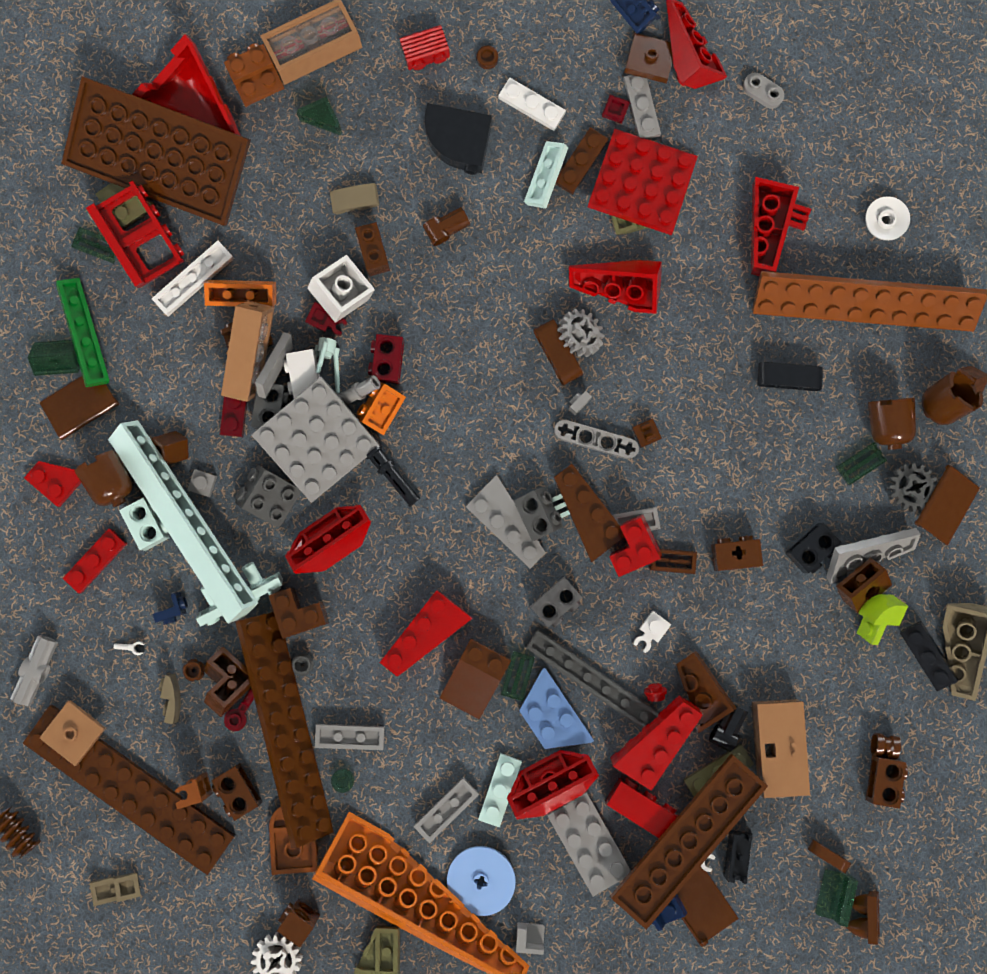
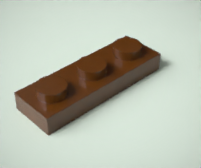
M590 127L558 175L555 184L573 195L609 139Z

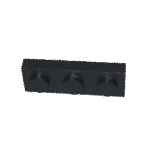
M922 621L900 631L901 636L936 691L958 682L957 676Z

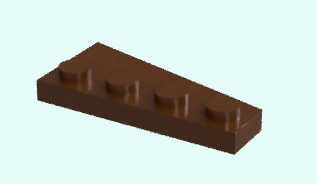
M570 464L553 477L571 519L575 524L582 544L586 549L590 562H593L625 537L620 525L573 464Z

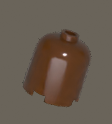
M958 370L950 372L926 389L921 403L927 418L939 425H949L980 408L983 404V394L981 391L977 393L976 388L973 386V383L976 381L968 373Z
M915 397L868 402L871 433L876 443L888 445V450L902 449V444L913 440L916 435Z
M110 450L95 456L97 461L90 465L84 462L74 470L93 502L99 506L112 504L113 507H117L126 502L125 497L132 490L131 478L116 451Z

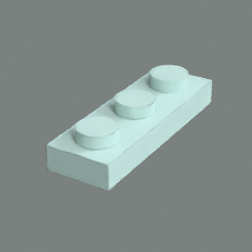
M546 141L524 200L528 206L547 208L568 150L566 144Z
M500 753L478 817L479 821L500 828L508 805L507 796L511 792L517 778L522 760Z

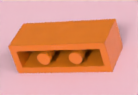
M208 280L204 283L205 306H237L246 301H252L274 307L276 305V282Z

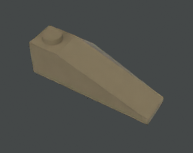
M948 603L943 622V633L948 664L958 678V682L951 685V693L953 696L976 701L987 656V606L974 603Z

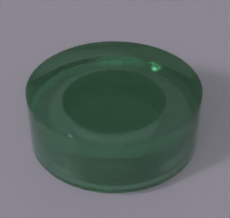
M345 768L337 770L331 778L332 787L340 793L349 791L355 782L353 773Z

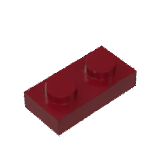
M224 396L219 435L243 438L247 410L246 401Z

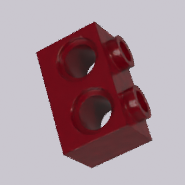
M376 334V340L371 342V353L374 354L373 362H369L368 375L376 376L382 383L400 384L405 343L403 337ZM389 343L393 345L391 352L383 353L381 351L384 344ZM381 366H390V372L387 375L379 374Z

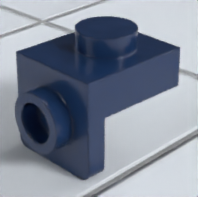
M180 592L172 593L171 598L174 607L154 613L155 623L163 622V625L176 622V617L187 614L186 608H188V603L185 596H181Z

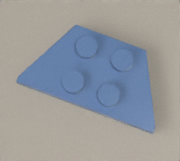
M542 668L519 709L520 713L544 749L592 743L594 741L546 668Z

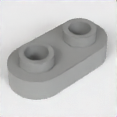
M759 73L749 74L743 82L744 92L769 109L779 107L784 99L783 89ZM752 81L758 82V86L753 85ZM770 93H775L777 97H772Z

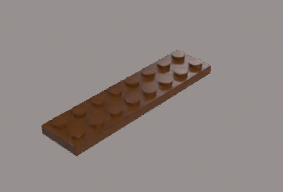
M730 754L610 895L611 899L647 930L760 797L768 785L733 754Z

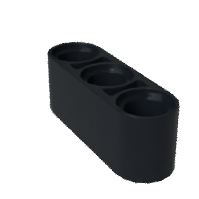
M760 362L758 364L757 386L804 391L822 390L823 367L778 362Z

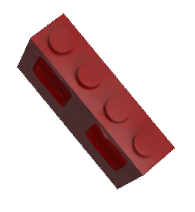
M131 181L129 182L130 186L98 205L93 203L86 207L134 286L141 288L185 262L182 258L185 254L178 243L174 244L170 239V236L173 234L166 223L162 225L157 218L161 215L155 205H149L146 197H148V194L144 187ZM137 196L150 217L129 231H124L114 216L113 209ZM161 235L174 256L156 268L149 270L139 256L137 248L156 236Z

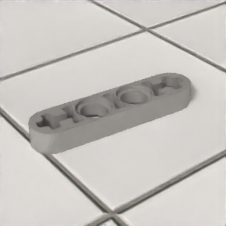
M569 420L559 421L554 428L555 436L561 441L623 459H632L639 452L638 443L631 438ZM565 424L570 431H574V427L579 428L575 435V440L571 439L573 434L570 433L561 436V431L558 430V427L562 428ZM584 430L589 431L592 435L591 441L587 443L582 442L579 438L580 432ZM603 437H610L613 440V446L610 449H605L601 446V439ZM617 439L621 440L619 445L627 446L628 443L632 444L631 448L634 449V452H630L627 455L625 454L626 450L618 448V452H614L617 446Z

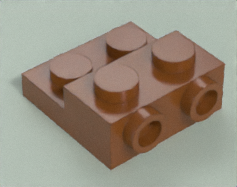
M251 44L247 47L246 52L240 55L239 53H232L227 57V61L224 62L245 107L285 89L264 44Z

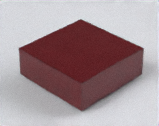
M610 94L602 117L622 124L630 101Z

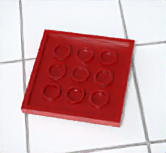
M614 129L588 203V208L672 235L698 156Z

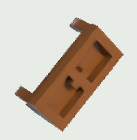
M207 772L188 780L185 785H181L175 790V793L186 791L188 794L186 799L175 803L177 809L203 802L213 794Z

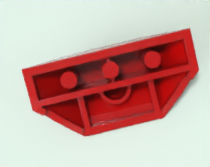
M361 505L334 508L299 532L290 551L285 555L291 569L295 574L327 570L362 546L371 520Z
M559 750L521 770L511 792L507 796V800L516 819L541 817L582 796L599 777V774L588 754Z

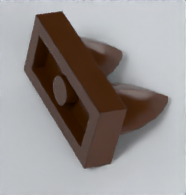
M869 891L868 894L858 895L849 902L857 912L868 915V918L853 919L845 924V927L851 933L868 939V944L878 945L880 940L879 891Z

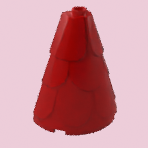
M186 34L170 50L175 56L151 83H141L132 94L240 135L227 104H224L213 77L210 76L196 44Z

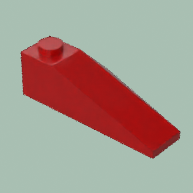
M666 0L673 66L677 73L676 78L682 86L697 89L724 80L727 75L719 58L715 53L710 55L704 46L708 41L699 32L694 30L696 23L684 4L677 0Z

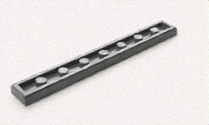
M539 629L536 630L525 646L533 654L640 728L650 724L658 717L659 712Z

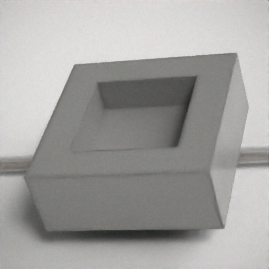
M587 391L582 395L578 392L570 400L572 405L569 410L576 415L591 400L592 396Z
M194 469L187 490L211 497L217 476Z

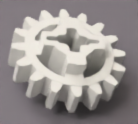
M278 932L275 933L273 939L268 934L264 938L265 942L262 940L258 942V948H255L252 952L256 957L251 960V964L257 965L253 973L297 974L296 971L300 970L302 965L298 962L302 960L303 955L297 953L301 947H294V943L288 941L284 936L280 938ZM288 953H290V955H291L292 964H290L291 961L288 960ZM281 954H283L280 961H277L273 965H271L274 961L273 959H276ZM262 956L265 959L266 966L263 964Z

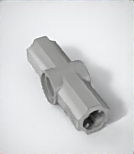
M37 636L29 657L25 658L19 668L18 675L20 678L10 698L13 702L19 705L31 706L40 684L48 676L50 671L49 663L57 647V641L46 636Z

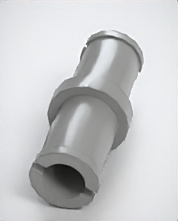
M373 375L361 383L356 382L352 384L351 388L339 393L338 396L348 405L356 400H362L367 394L380 389V381Z

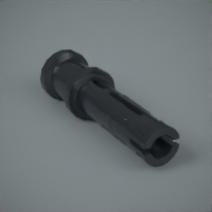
M381 444L379 448L375 447L367 454L366 459H370L378 469L377 473L384 475L409 507L420 499V496L416 494L394 467L395 461L393 459L390 460L383 452Z

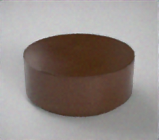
M489 45L481 47L477 52L478 65L483 69L494 68L498 63L497 50Z

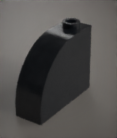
M427 103L425 130L428 143L435 155L447 165L464 170L467 174L476 175L477 173H482L492 127V115Z

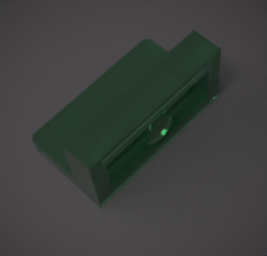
M72 340L35 342L27 357L34 376L79 373L80 370Z
M826 869L815 914L833 919L838 925L848 927L858 880L851 875Z

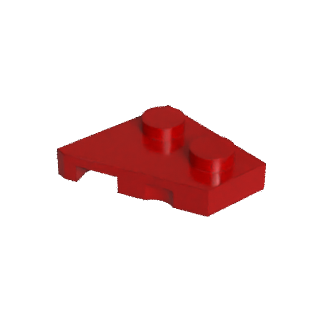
M38 461L24 477L57 507H61L81 484L74 469Z

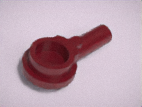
M250 688L238 708L231 709L225 714L224 724L229 730L239 731L245 727L247 723L246 711L254 700L252 688Z

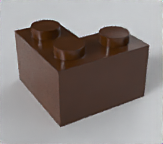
M288 588L268 595L282 639L330 623L323 602L301 608L295 588Z
M225 647L220 648L206 662L204 672L217 684L207 692L204 703L218 716L222 717L251 688L247 668Z

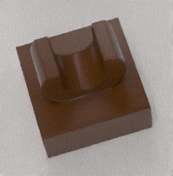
M653 418L632 427L640 448L662 439Z

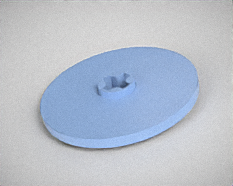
M487 846L470 847L459 853L450 865L447 874L448 890L464 904V907L476 916H488L501 911L510 902L514 894L516 884L514 869L507 857L494 848ZM480 876L485 877L484 881L487 882L483 883L482 886H479L478 880H475L479 879Z

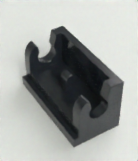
M734 830L729 832L724 877L728 882L735 883V880H739L747 884L751 842L753 840L752 833Z

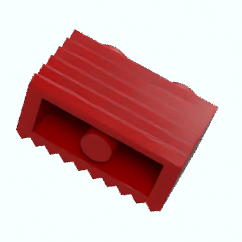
M441 25L399 38L408 70H421L429 63L439 64L450 57L449 47Z

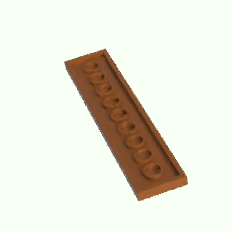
M761 271L752 312L753 314L974 332L987 300V289Z

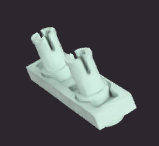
M250 562L242 567V571L250 583L248 588L257 601L261 599L260 596L266 593L271 595L281 589L280 586L283 584V578L279 572L266 579H262L254 562ZM203 586L200 590L210 606L198 612L196 620L200 627L205 624L208 626L219 621V617L222 616Z

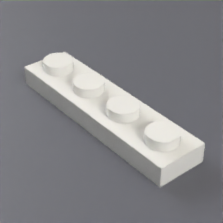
M216 241L158 292L152 300L169 317L201 289L206 281L211 280L235 258L219 241Z

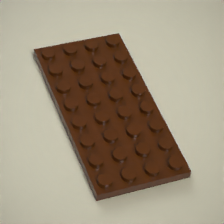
M82 76L61 164L123 188L129 187V182L134 181L137 185L141 184L144 187L149 198L226 226L251 139Z

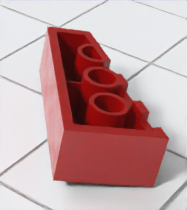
M755 177L752 185L751 274L760 276L761 271L776 272L799 187Z
M436 590L379 663L398 677L473 619V617L439 590Z
M679 695L658 714L657 718L644 726L637 736L630 739L618 753L616 752L610 757L612 766L652 791L703 716L699 707Z

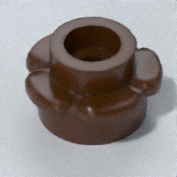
M197 659L189 660L183 666L185 678L189 681L202 679L205 665L201 661L198 662Z

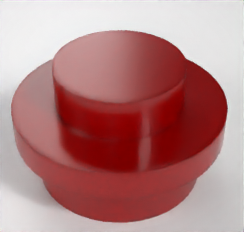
M659 683L649 684L648 688L644 689V695L651 702L662 701L667 694V688Z

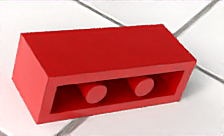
M618 778L605 800L606 805L657 838H660L678 817L675 814L677 810L666 802L664 805L656 801L657 797L646 790L644 793L636 789L638 785L632 780L626 778L624 781Z

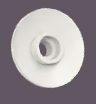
M886 196L878 198L870 204L866 211L865 222L870 233L876 238L888 241L895 240L907 231L910 224V213L902 201ZM883 217L888 219V224L883 223Z

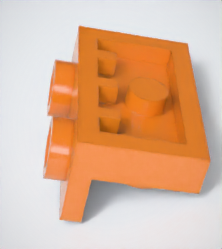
M380 382V389L369 393L366 403L359 407L357 418L361 423L384 435L406 397L385 383Z

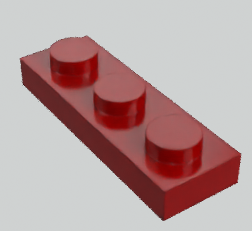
M109 528L62 579L77 593L81 594L127 543Z

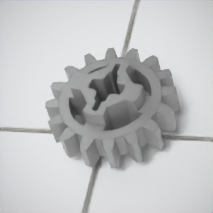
M574 309L572 312L569 311L559 321L561 326L557 329L558 332L562 333L559 340L566 342L563 345L564 348L569 346L570 353L572 354L576 351L578 357H581L583 354L585 357H588L597 352L599 347L603 345L601 339L605 337L604 334L600 333L603 327L596 324L599 320H593L592 313L585 315L584 309L580 312Z

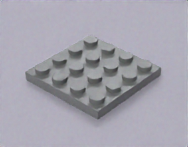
M322 376L252 433V437L311 503L367 458V454L375 447H380L376 439Z

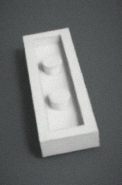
M512 78L508 79L498 95V99L555 131L566 113L565 109Z

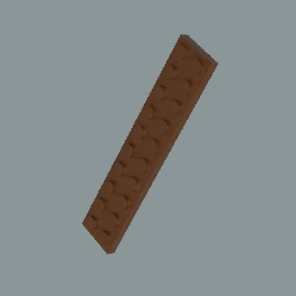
M274 612L235 621L290 845L291 848H298L334 831L285 638L282 639Z
M49 705L23 744L208 875L235 837V834L194 805L177 809L175 803L184 799L100 738H98L77 766L71 764L40 739V736L61 711L54 705Z

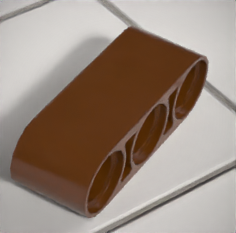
M552 319L533 329V332L558 379L564 386L583 376V372L574 354L570 353V347L564 348L563 345L566 342L559 340L562 333L557 331L559 327L555 320Z

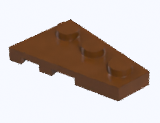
M697 651L676 664L690 702L699 707L703 714L696 725L698 733L736 709V706Z

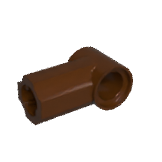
M462 207L441 218L439 216L434 217L423 224V228L433 246L446 242L451 235L470 226L468 217Z

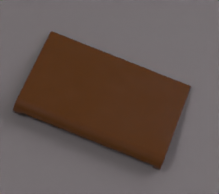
M83 376L39 402L61 440H64L69 435L119 405L107 384L85 387Z
M946 465V470L919 518L914 522L915 525L924 528L947 546L980 489L950 465Z
M701 866L677 893L687 911L686 916L682 920L701 947L705 946L709 939L739 919L711 877Z

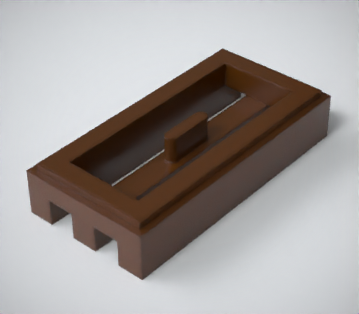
M660 549L663 554L692 556L691 560L661 558L650 564V570L695 574L697 552ZM656 562L691 565V569L656 566Z

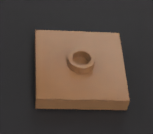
M70 700L43 732L40 739L71 764L77 766L105 731L106 727Z

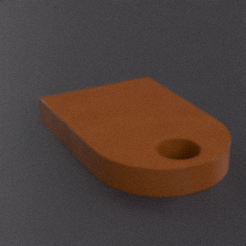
M280 806L273 813L269 822L272 875L316 872L318 868L317 840L298 848H291Z

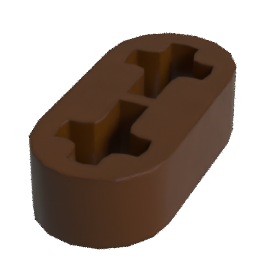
M814 839L808 847L810 852L843 873H846L851 865L845 858Z

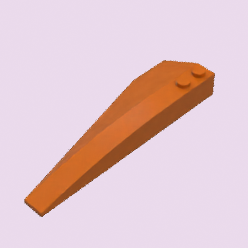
M348 812L312 877L314 881L393 925L488 974H527L529 965L508 945H505L497 938V935L491 929L489 930L480 922V919L474 913H471L464 907V904L438 879L430 875L421 863L419 864L414 860L404 847L402 848L395 843V839L389 833Z

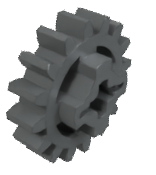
M916 463L909 464V467L905 464L900 466L901 470H894L895 477L888 478L892 485L887 486V489L892 490L888 497L896 499L893 505L902 504V511L908 508L910 512H916L917 509L922 511L936 487L933 485V482L937 480V477H930L932 470L924 471L925 465L916 467ZM913 484H919V486L913 489V491H906L911 486H913ZM902 496L908 497L910 499V502L904 499Z

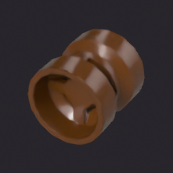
M874 733L871 740V754L879 757L886 755L890 759H898L901 751L900 737L892 735L885 737L884 734Z

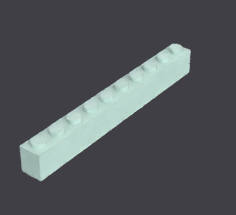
M136 420L120 423L108 439L226 622L229 624L244 618L258 604V601L140 422Z

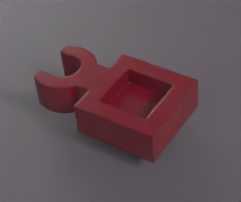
M314 302L305 320L306 324L323 332H326L329 327L337 336H341L342 332L336 329V325H347V321L343 318L335 323L325 309L316 302Z

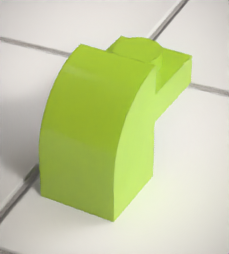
M879 594L870 598L859 611L863 619L857 634L871 645H878L887 625L900 626L908 605L894 595Z

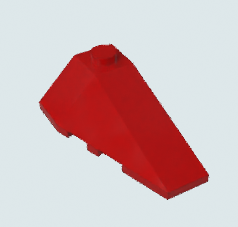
M632 260L570 265L569 287L591 296L599 294L609 298L608 302L615 304L616 301L627 305L628 310L633 312L656 314L661 286L662 262Z

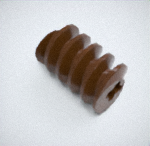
M10 807L0 814V834L4 833L0 841L2 843L9 841L6 849L15 848L11 854L12 857L21 855L20 858H22L34 849L41 840L32 842L35 833L26 834L30 826L21 827L20 825L24 818L16 820L15 817L19 812L17 810L10 813L9 811L12 808Z

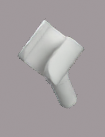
M142 641L134 644L115 643L114 649L132 651L135 655H141L144 652H137L135 647L137 644L145 645V643Z

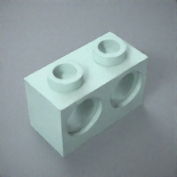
M143 497L119 510L139 550L146 551L170 538L167 533L168 531L146 498ZM143 507L146 515L143 519H139L138 511ZM154 527L156 535L153 539H150L148 531Z

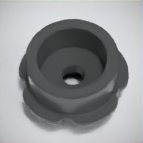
M308 654L296 655L293 658L292 668L295 674L306 676L309 674V671L313 670L314 662Z

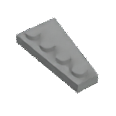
M497 475L466 506L529 569L546 553L538 540L532 542L514 501Z
M917 528L835 547L826 578L832 584L837 582V577L846 574L849 576L869 558L879 563L885 557L891 560L916 549L921 534Z

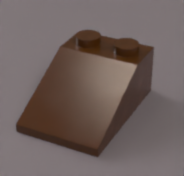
M471 638L440 699L480 719L511 659Z

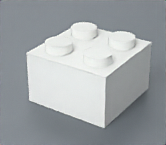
M347 255L312 277L307 288L335 323L367 302L375 290Z

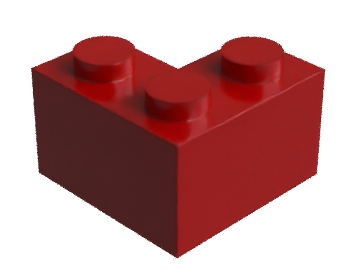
M644 514L626 521L620 526L628 546L612 552L609 556L618 577L661 559L662 553Z

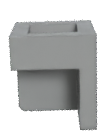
M517 922L516 953L544 954L545 927L543 924Z

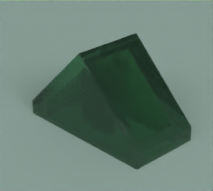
M327 96L298 109L297 116L300 122L341 136L342 129Z

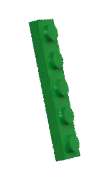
M80 278L57 280L56 287L85 387L108 384L110 380Z

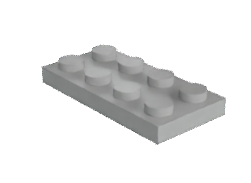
M587 792L547 814L593 897L623 880L631 872Z

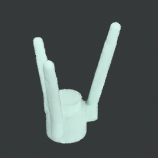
M320 337L318 345L315 346L316 357L319 356L316 373H320L324 359H331L333 356L335 392L339 394L338 356L340 349L336 348L337 341Z

